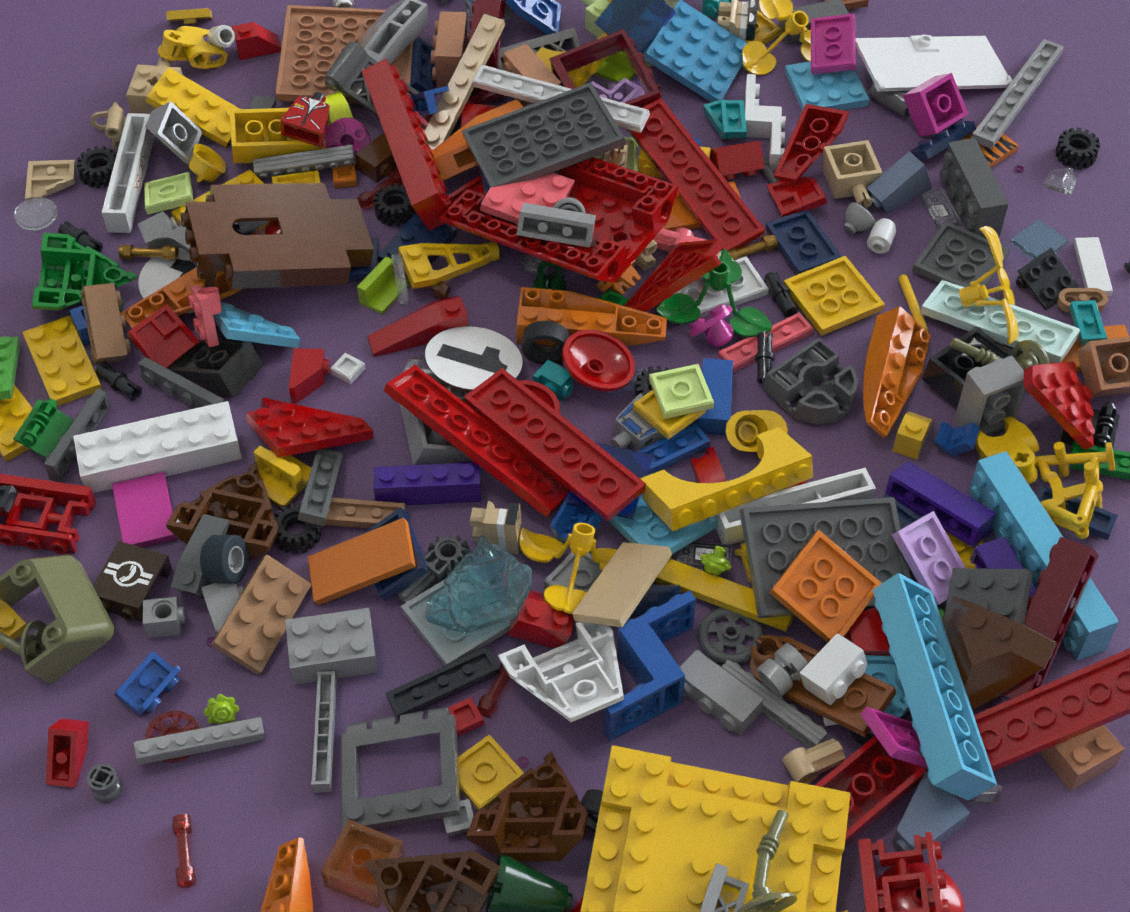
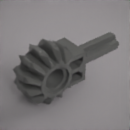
M447 533L444 539L437 536L435 539L436 543H429L428 552L424 556L429 572L398 593L399 599L405 604L420 595L433 582L438 584L470 565L472 551L469 549L467 540L461 541L459 534L451 538Z

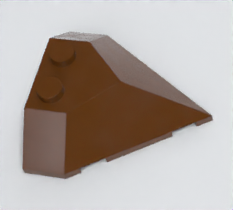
M257 462L248 466V471L239 476L233 474L200 492L199 498L189 503L184 501L178 504L166 523L167 529L187 545L203 514L229 520L230 523L226 535H238L244 539L249 552V561L269 551L279 532Z
M955 596L952 597L942 618L972 711L978 707L981 708L1020 684L1019 682L1029 676L1036 675L1044 670L1057 645V642L1016 621Z
M552 751L543 757L545 762L542 765L538 766L535 770L530 768L496 796L498 801L487 810L481 808L474 814L466 835L470 842L497 858L501 854L517 861H561L583 837L589 816L562 768L559 767Z
M474 851L363 861L378 886L377 890L388 912H481L493 889L500 868L499 865Z

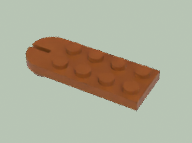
M764 635L756 639L757 647L751 646L752 658L750 668L755 679L760 683H764L759 677L756 668L767 659H774V653L785 643L792 645L804 657L807 663L819 651L789 637ZM864 673L860 678H856L849 685L846 693L841 698H837L831 706L805 689L802 679L800 681L793 680V687L782 697L866 737L871 729L860 714L866 707L884 712L896 695L895 687Z

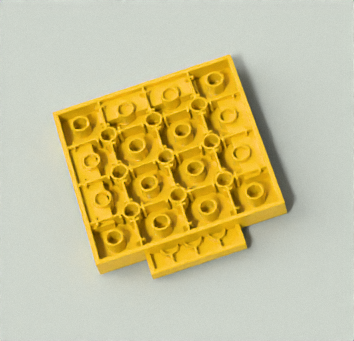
M612 745L581 912H700L716 863L728 867L727 876L749 884L743 905L753 899V884L758 860L756 850L763 835L768 833L778 810L786 811L789 816L779 837L780 845L775 857L770 860L766 887H770L771 892H791L797 896V901L779 912H836L841 858L845 848L850 792L790 781L789 785L675 763L671 762V757ZM723 884L720 895L725 905L736 901L740 890ZM718 902L716 904L715 909L720 908ZM734 908L729 909V912L734 911Z

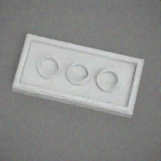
M747 256L735 260L742 270L741 278L731 284L735 306L768 295V287ZM701 277L675 294L689 295L695 302L702 292L705 280ZM709 286L701 304L697 306L701 311V318L710 315L709 311L719 304L730 305L726 288L722 291H715Z

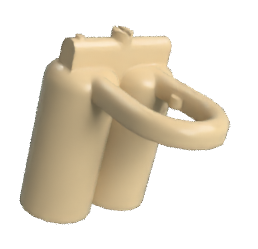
M115 102L109 110L94 113L91 116L90 122L94 128L105 130V135L112 139V147L118 150L126 117L124 116V110ZM107 116L106 125H100L95 121L96 118H105Z

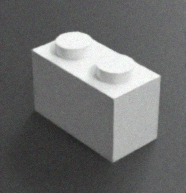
M837 633L800 671L804 688L831 706L837 698H841L846 693L847 688L856 678H860L864 674L868 666L864 650Z

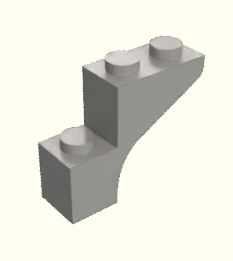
M161 212L138 223L145 243L150 248H163L164 245H173L189 253L190 244L187 245L185 241L186 227H178L173 217L169 219L164 212Z

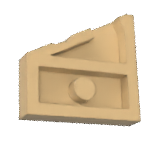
M75 160L28 161L26 202L33 203L74 185L77 169Z

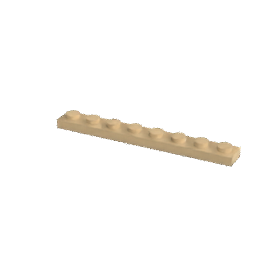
M484 14L448 84L449 91L444 92L437 105L438 112L432 115L425 129L428 138L426 145L429 144L432 150L449 138L474 89L472 83L480 66L486 65L505 27L503 19Z

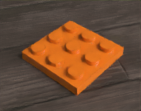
M817 530L769 593L828 643L837 633L844 637L874 596L873 589L882 583L824 533Z

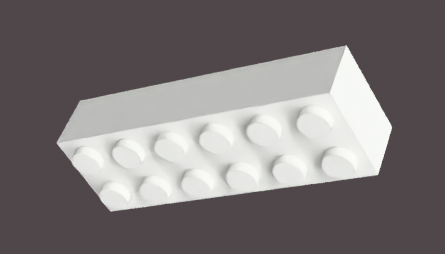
M228 401L73 436L83 486L91 487L93 493L113 489L112 483L163 471L165 476H171L242 459Z

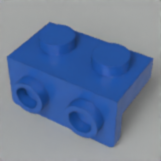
M570 491L552 520L550 528L557 540L564 544L568 534H572L575 524L587 523L596 530L603 517Z
M152 651L115 692L114 696L139 717L146 710L151 713L162 701L158 697L164 689L170 692L180 680L176 675L181 668L179 666L173 668Z

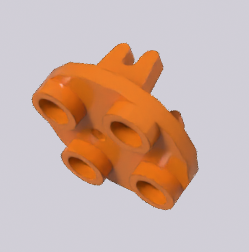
M631 264L615 283L599 281L596 286L602 292L610 288L614 292L624 295L625 291L622 287L628 290L630 287L635 286L632 278L635 281H639L641 277Z

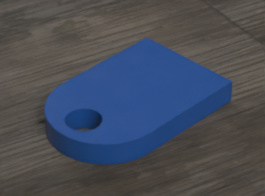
M506 0L510 8L517 15L547 35L559 32L562 5L555 0Z

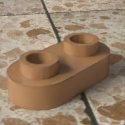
M1066 288L1060 292L1057 305L1061 310L1070 313L1069 306L1072 301L1095 300L1098 310L1101 312L1106 307L1108 296L1103 290L1098 288Z

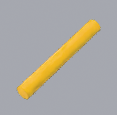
M903 274L898 277L913 319L929 332L907 275Z

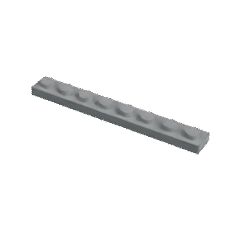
M1043 39L974 131L972 138H976L978 144L991 149L995 146L1059 59L1064 46Z

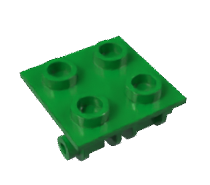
M51 398L47 401L37 400L13 438L45 459L54 451L60 437L68 431L73 419L57 410L58 403Z

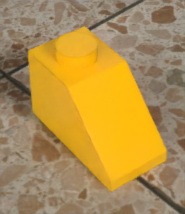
M910 411L906 413L898 429L893 452L917 460L934 419Z

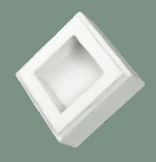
M344 353L330 368V373L351 385L366 367L364 362Z

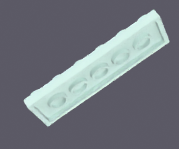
M941 280L921 307V314L967 331L978 327L995 341L1007 345L1008 330L1003 307L1001 305H983L979 307L973 305L964 308L959 296V289L964 288L962 286ZM990 296L988 299H985V301H1001ZM1009 304L1017 320L1019 337L1013 343L1008 344V346L1014 348L1020 341L1033 340L1043 347L1050 362H1062L1078 338L1080 329Z

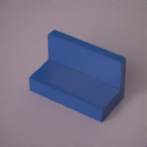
M449 87L432 89L412 96L411 98L415 104L413 112L418 111L423 118L437 113L438 110L434 96L449 91Z

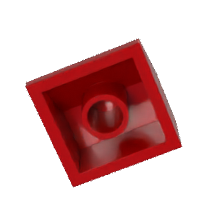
M761 141L712 148L710 151L711 162L726 180L736 178V173L744 172V176L758 174V169H764Z
M517 586L508 636L555 649L564 645L570 638L574 617L563 610L559 611L552 608L544 600V593Z

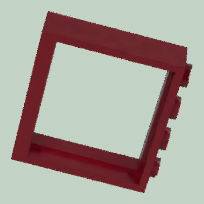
M624 29L550 58L552 73L561 81V86L575 89L567 72L623 51L646 94L624 103L642 108L663 96L660 85L655 84L653 81L654 76L651 69L645 67L642 53H637L634 39L629 38Z

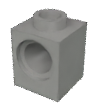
M177 597L143 600V625L148 638L182 634L181 624L186 623L185 608L179 606Z

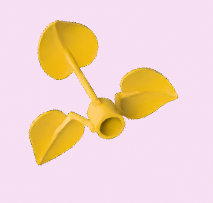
M759 0V9L765 18L769 20L777 18L780 22L787 20L785 23L786 31L768 49L759 41L748 42L742 49L743 67L751 74L765 75L770 73L776 65V58L769 52L787 34L797 35L799 33V40L803 43L800 47V52L804 59L810 62L811 30H807L805 27L809 22L806 13L803 11L792 13L793 4L791 0Z
M985 226L979 228V230L987 238L996 266L977 280L970 282L971 286L959 289V296L964 308L977 305V307L1001 305L1007 321L1008 345L1019 337L1017 320L1011 306H1009V304L1015 305V299L1010 289L1009 278L1003 268L1002 260L1004 257L999 237L993 228ZM997 271L1001 286L987 289L985 284H979ZM1003 290L1004 299L1002 301H985V299L989 298L988 294Z
M587 523L575 524L572 534H568L564 545L553 537L533 533L524 527L520 532V549L531 560L547 563L552 561L553 557L559 559L568 546H570L571 552L576 555L568 588L562 585H552L547 587L544 592V600L552 608L559 611L563 610L568 614L574 612L586 595L585 591L573 589L580 557L587 555L591 550L593 562L599 563V568L603 571L618 550L611 548L596 549V540L593 539L595 529Z

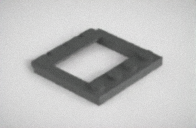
M448 707L428 710V719H425L424 712L421 711L400 715L399 724H397L396 716L372 720V728H370L368 721L347 725V733H342V830L345 834L461 815L456 718L453 714L450 715ZM440 732L442 785L360 799L359 746Z

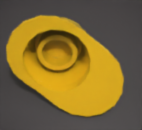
M195 144L189 168L196 174V181L198 183L203 179L208 182H214L222 173H225L226 164L223 158L211 148L202 144Z
M752 410L737 412L731 416L726 424L725 432L727 440L737 450L757 452L756 435L780 427L787 434L788 429L785 420L776 412Z

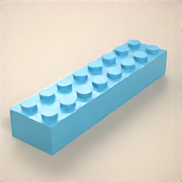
M1007 451L978 460L969 488V496L996 512L992 526L996 539L1005 536L1009 545L1014 547L1022 567L1033 573L1032 584L1037 590L1039 575L1042 570H1046L1050 561V550L1054 544L1058 543L1059 538L1063 536ZM1090 577L1063 637V644L1066 650L1072 653L1076 661L1106 651L1119 623Z
M897 573L874 588L873 594L876 600L875 607L880 613L883 622L882 630L887 636L890 645L889 652L898 670L896 672L897 678L904 689V700L913 718L912 726L919 737L921 744L920 752L926 760L929 769L928 777L931 783L938 788L969 801L996 786L997 782L933 593L926 587Z

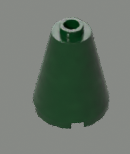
M500 854L498 856L496 864L500 868L493 889L486 901L485 912L569 911L573 894L568 893L567 885L507 855Z

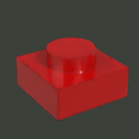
M472 697L448 707L450 715L453 714L456 718L457 736H461L484 725V720Z

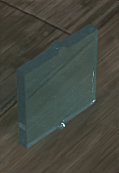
M1040 219L1011 239V242L1023 250L1024 254H1028L1034 259L1051 247L1056 253L1068 244L1069 241L1059 234L1056 228H1051Z

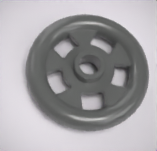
M721 607L711 611L702 619L697 635L701 649L709 658L721 664H725L727 660H730L740 665L751 660V646L757 647L755 641L757 638L764 636L759 621ZM725 618L728 623H724L719 627L716 621ZM739 619L748 625L745 629L736 624ZM734 632L736 635L729 636L726 633ZM716 633L718 642L711 643L709 634ZM745 637L753 639L749 647L742 645ZM723 647L735 648L736 653H723Z

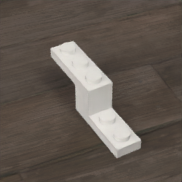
M747 74L744 107L747 129L746 137L770 138L769 167L772 171H776L785 151V148H781L785 143V132H781V130H785L786 116H781L782 107L759 105V99H755V97H759L760 84H756V74Z

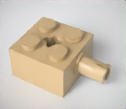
M159 56L157 66L137 64L126 94L131 113L151 114L152 110L156 109V107L145 102L147 95L168 67L182 75L181 68L171 67L173 61L166 59L163 61L161 56Z
M869 140L824 147L821 168L834 199L854 196L857 204L862 206L863 202L865 209L870 207L872 200L867 187L882 175V170Z

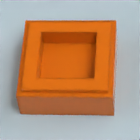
M355 164L332 168L335 188L358 186Z

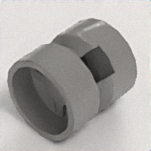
M785 643L774 653V659H767L756 668L762 681L779 697H782L793 687V680H801L800 671L808 664L804 657L789 643Z

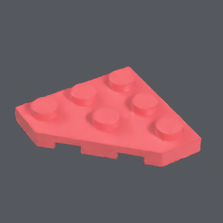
M552 172L533 180L491 187L481 203L480 211L518 225L523 203L553 208L557 201L569 196L574 187L575 180Z

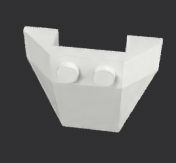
M577 622L575 623L577 640L532 658L525 645L502 653L498 657L510 678L568 721L573 722L624 700L613 630L609 625Z

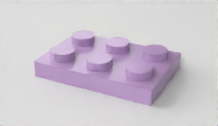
M932 511L892 534V537L918 583L932 591L936 605H939L948 598L953 568H965L936 514Z

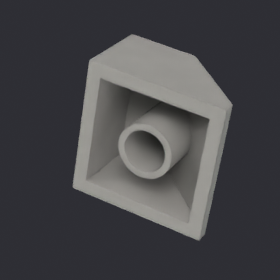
M171 101L152 110L145 126L187 165L191 161L195 144H198L203 132Z

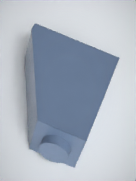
M909 151L869 185L867 191L872 200V205L876 209L880 207L887 213L929 191L932 185L925 165Z
M929 769L923 775L896 830L893 844L897 852L915 850L914 835L925 837V832H932L934 842L940 841L941 844L964 827L970 815L966 807L952 793L938 788L931 783L928 777ZM923 849L924 856L928 854V849Z

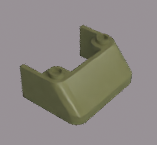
M71 555L22 560L0 576V599L14 606L40 586L56 618L45 628L42 635V641L46 650L24 666L26 672L49 684H53L106 644L114 633V625L82 564Z

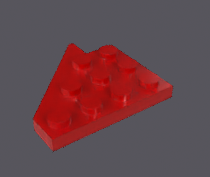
M719 239L678 243L624 306L646 312L665 299L670 298L676 292L719 266L721 262L718 259V253L723 249L724 245Z
M1069 361L1032 365L1025 369L1024 389L1084 450L1094 446L1093 434L1095 430L1092 423L1094 412L1091 404L1093 394L1087 385H1083L1078 380L1076 363Z

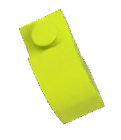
M341 92L325 96V103L330 106L328 127L340 118H353L349 105Z

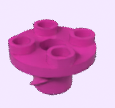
M348 117L334 121L328 127L325 138L326 149L352 145L355 154L371 143L370 134L364 124Z
M717 305L709 311V317L706 319L704 317L701 319L700 317L690 323L688 326L691 330L688 333L691 337H694L704 332L706 342L709 345L712 344L715 348L725 345L733 337V328L723 318L731 313L733 309L730 305Z

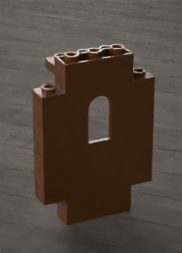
M325 183L211 185L210 195H206V202H186L185 212L181 213V225L186 227L185 241L187 245L190 244V261L195 263L197 277L202 279L204 288L214 287L217 271H224V277L229 279L231 289L347 285L351 267L370 266L374 251L358 199H329ZM278 221L281 234L241 235L235 232L232 226L237 222Z

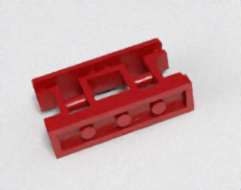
M0 474V486L12 485L18 491L9 513L0 514V516L8 517L6 525L0 524V543L7 546H25L33 550H52L59 554H75L77 550L75 543L79 541L80 537L77 529L71 528L76 514L89 516L90 510L93 511L96 500L91 487ZM57 505L66 507L64 514L55 513ZM25 507L43 509L38 523L20 521ZM51 523L59 524L57 533L48 531Z
M925 832V837L914 835L915 850L886 853L883 839L877 840V843H872L870 838L858 840L866 912H931V907H935L936 912H950L949 901L942 898L941 889H947L945 872L938 869L937 860H943L940 841L934 842L932 832ZM923 849H928L932 884L927 883L925 872L910 874L909 864L925 862ZM875 855H879L882 867L897 866L898 875L881 877L883 890H879ZM920 886L923 908L893 911L891 889Z

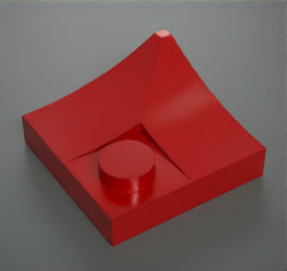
M800 177L796 182L781 180L766 185L781 217L806 209L810 211L827 204L825 194L812 177Z
M167 304L136 325L127 334L144 357L167 369L200 342Z

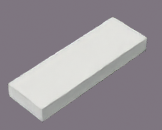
M1099 237L1075 238L1073 245L1084 287L1098 288L1103 290L1107 296H1111L1113 289Z

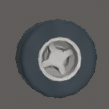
M212 535L207 538L200 553V566L205 579L211 583L237 584L244 578L249 565V552L244 539L238 535Z

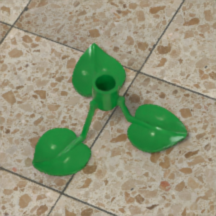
M727 249L718 253V259L721 264L702 276L705 280V285L697 301L694 302L693 298L689 295L678 293L662 301L660 306L656 308L657 313L661 317L667 318L669 322L689 324L701 316V311L697 306L701 304L709 286L715 291H722L726 288L730 305L733 309L732 313L735 315L730 319V325L734 333L742 337H756L759 332L766 331L767 334L772 331L770 320L760 310L753 307H744L740 312L737 311L731 284L741 278L742 270L739 264L730 256Z

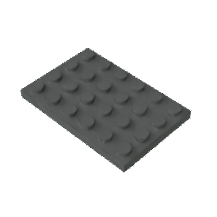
M592 83L462 130L463 138L489 188L533 180L626 145L625 137Z
M894 497L747 507L739 511L758 618L794 615L774 598L769 591L817 530L824 533L881 583L897 573L911 579L908 563L892 537V534L901 530ZM874 596L864 609L875 608L876 600Z

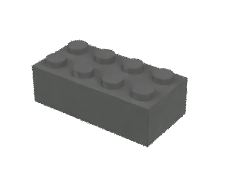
M976 138L949 142L947 152L944 153L943 169L940 170V179L948 189L949 198L954 201L957 215L961 216L964 222V229L986 238L979 228L988 226L993 228L998 237H1000L1009 204Z

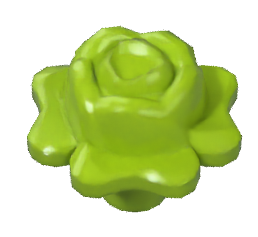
M716 546L713 553L700 556L706 572L720 575L726 570H731L730 562L724 557L726 550L723 547Z
M219 694L216 699H208V705L203 713L205 716H208L207 721L210 724H227V722L232 723L235 721V714L239 711V706L235 704L233 697H225Z

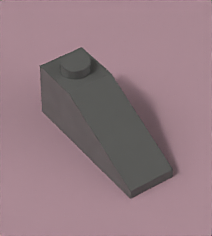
M203 514L178 561L171 588L181 593L204 598L201 587L210 585L211 582L205 579L201 571V549L206 539L210 536L226 535L230 523L229 520Z

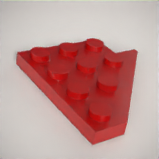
M262 398V408L247 412L246 422L277 457L373 439V429L362 418L269 398Z

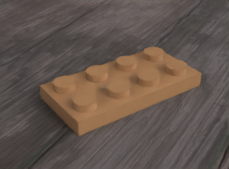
M266 554L262 557L211 646L254 674L259 675L286 630L285 620L293 618L311 583Z

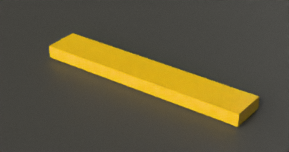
M670 558L654 580L655 583L661 585L680 584V592L682 593L691 591L695 598L785 632L795 616L758 618L753 589Z

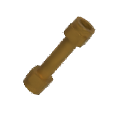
M766 235L761 237L759 242L736 250L732 249L728 252L734 260L762 250L766 253L773 251V249L778 247V242L775 235Z
M124 244L119 246L118 254L120 259L134 260V257H163L164 260H178L179 249L178 246L164 245L163 248H141Z

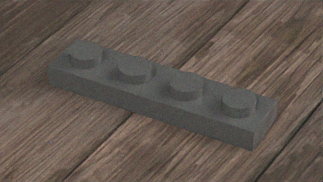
M146 357L138 363L141 377L147 384L155 385L167 395H173L181 399L189 407L199 408L224 402V399Z
M96 389L94 394L86 400L82 411L78 416L74 417L68 431L60 437L54 451L47 456L44 464L50 480L60 482L76 459L77 455L73 436L95 431L111 408L106 391Z
M325 448L317 450L298 520L320 526L325 525L343 453Z

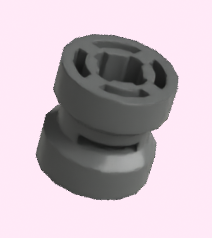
M98 764L88 772L87 783L97 801L100 803H110L120 796L122 784L111 765Z

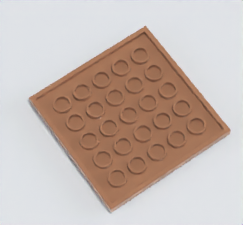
M287 5L276 86V100L295 101L298 96L312 98L315 92L322 93L324 96L338 92V90L332 91L325 85L324 75L350 41L361 44L367 30L386 10ZM413 41L390 64V66H396L401 77L400 79H404L408 85H410ZM343 94L348 104H359L351 97ZM370 97L371 105H374L373 100Z

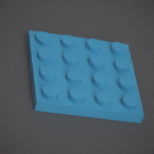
M679 0L644 55V59L703 98L714 102L723 99L743 64L742 49L747 42L682 0Z

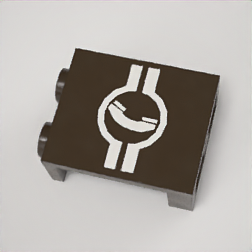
M118 541L93 585L107 614L110 612L120 615L128 621L137 620L143 622V600L147 599L159 576L168 578L172 572L169 557L166 554Z

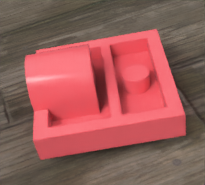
M200 285L190 287L192 295L188 296L191 310H194L196 318L193 319L196 334L199 333L200 340H204L209 347L217 346L219 342L213 315L222 312L219 290L217 287L202 288Z

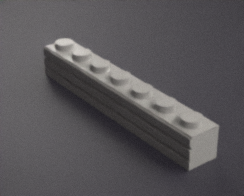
M352 145L253 159L254 173L258 178L266 179L269 176H281L283 174L308 172L310 170L320 171L324 168H337L343 165L351 166L356 164L355 150Z
M727 660L721 668L764 699L761 713L805 746L811 748L826 741L827 732L823 726L816 725L808 715L800 713L793 704H788L782 697L769 690L765 683H760L751 673H746L742 670L738 663Z
M317 671L311 780L313 793L331 792L337 687L335 671Z
M257 717L135 741L134 748L137 765L262 741L265 740L262 719Z

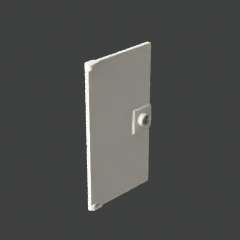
M916 35L892 38H856V48L874 82L877 92L910 91L934 76L948 73L953 74L958 89L1007 88L1013 81L1010 75L1006 73L986 36L932 37L931 35Z

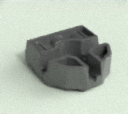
M817 338L766 374L763 391L798 422L804 421L815 425L834 424L850 413L859 380L855 369L849 365L842 370L843 367L839 365V355ZM833 374L834 380L829 381V377ZM812 382H821V386H812ZM801 397L802 399L798 401L797 407L792 408L791 403Z

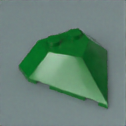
M43 233L41 273L39 285L34 290L32 309L60 310L82 301L81 291L84 286L114 283L116 288L138 279V275L131 271L128 273L119 268L118 263L89 246L83 247L76 242L74 237L68 234Z

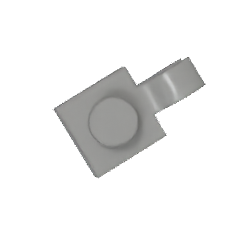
M469 799L460 801L461 815L443 818L447 838L468 833L474 817Z

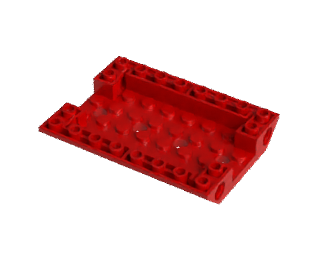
M595 157L553 172L575 180L574 187L568 197L580 201L585 208L586 214L596 215L590 248L517 235V224L499 217L493 218L491 214L480 211L481 203L486 196L484 190L478 193L467 189L439 217V220L593 279L615 283L668 223L678 192V185Z

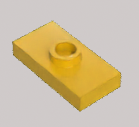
M209 8L167 11L166 17L169 22L184 21V24H196L199 19H212V11Z

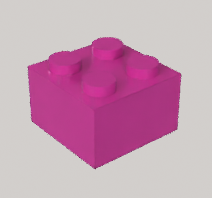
M952 73L934 76L903 95L919 136L937 134L968 115Z

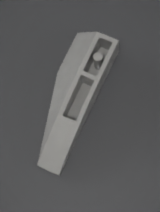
M401 0L391 5L367 30L360 46L377 62L387 59L389 64H391L427 26L428 4L419 0ZM363 82L353 83L350 87L356 94L365 92Z

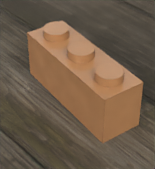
M114 283L84 286L81 291V298L94 365L102 364L104 361L107 363L124 361L128 355L127 353H130V343L128 338H124L123 329L126 328L124 315L119 312L118 306L121 305L119 290L115 291Z

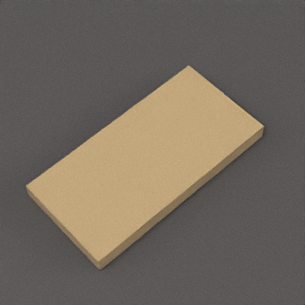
M623 542L572 613L574 620L623 627L671 557L670 547Z

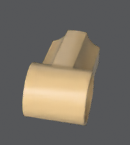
M832 738L807 750L803 747L794 749L786 754L782 762L794 782L809 784L820 773L840 765L846 758L840 743Z

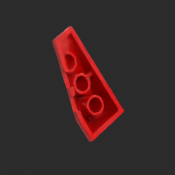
M805 104L774 173V178L796 182L823 153L824 147L829 146L842 132L849 116V111Z
M459 296L431 301L368 335L367 338L373 357L426 345L434 336L442 331L468 326V315Z

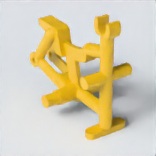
M1056 442L1054 444L1055 455L1035 456L1034 466H1038L1042 480L1049 482L1053 494L1052 499L1044 500L1041 504L1054 524L1074 532L1077 538L1084 539L1089 536L1088 527L1095 506L1102 509L1101 492L1103 491V483L1099 480V463L1108 462L1109 471H1115L1112 443H1106V452L1066 454L1064 443ZM1068 464H1084L1085 483L1063 488L1059 476L1067 477L1069 475ZM1050 465H1057L1059 476L1056 472L1050 471ZM1082 497L1077 514L1065 510L1066 500Z

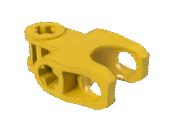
M181 26L176 31L165 30L162 44L157 51L166 60L189 61L191 66L201 69L222 67L225 65L228 57L227 52L223 48L210 45L208 41L206 42L203 37L207 36L209 30L192 26ZM221 54L220 59L211 61L212 55Z
M1008 416L1002 419L1006 432L1002 436L990 437L979 430L974 447L980 459L1007 451L1028 484L1033 483L1037 479L1038 472L1034 466L1036 460L1034 453L1039 451V445L1034 434L1025 424L1012 416Z

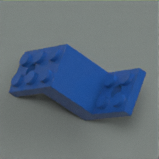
M691 591L683 595H675L667 603L659 607H652L644 615L636 619H628L623 627H618L617 657L637 686L630 693L624 695V700L605 708L604 734L610 742L682 704L685 674L663 643L693 628L696 598Z

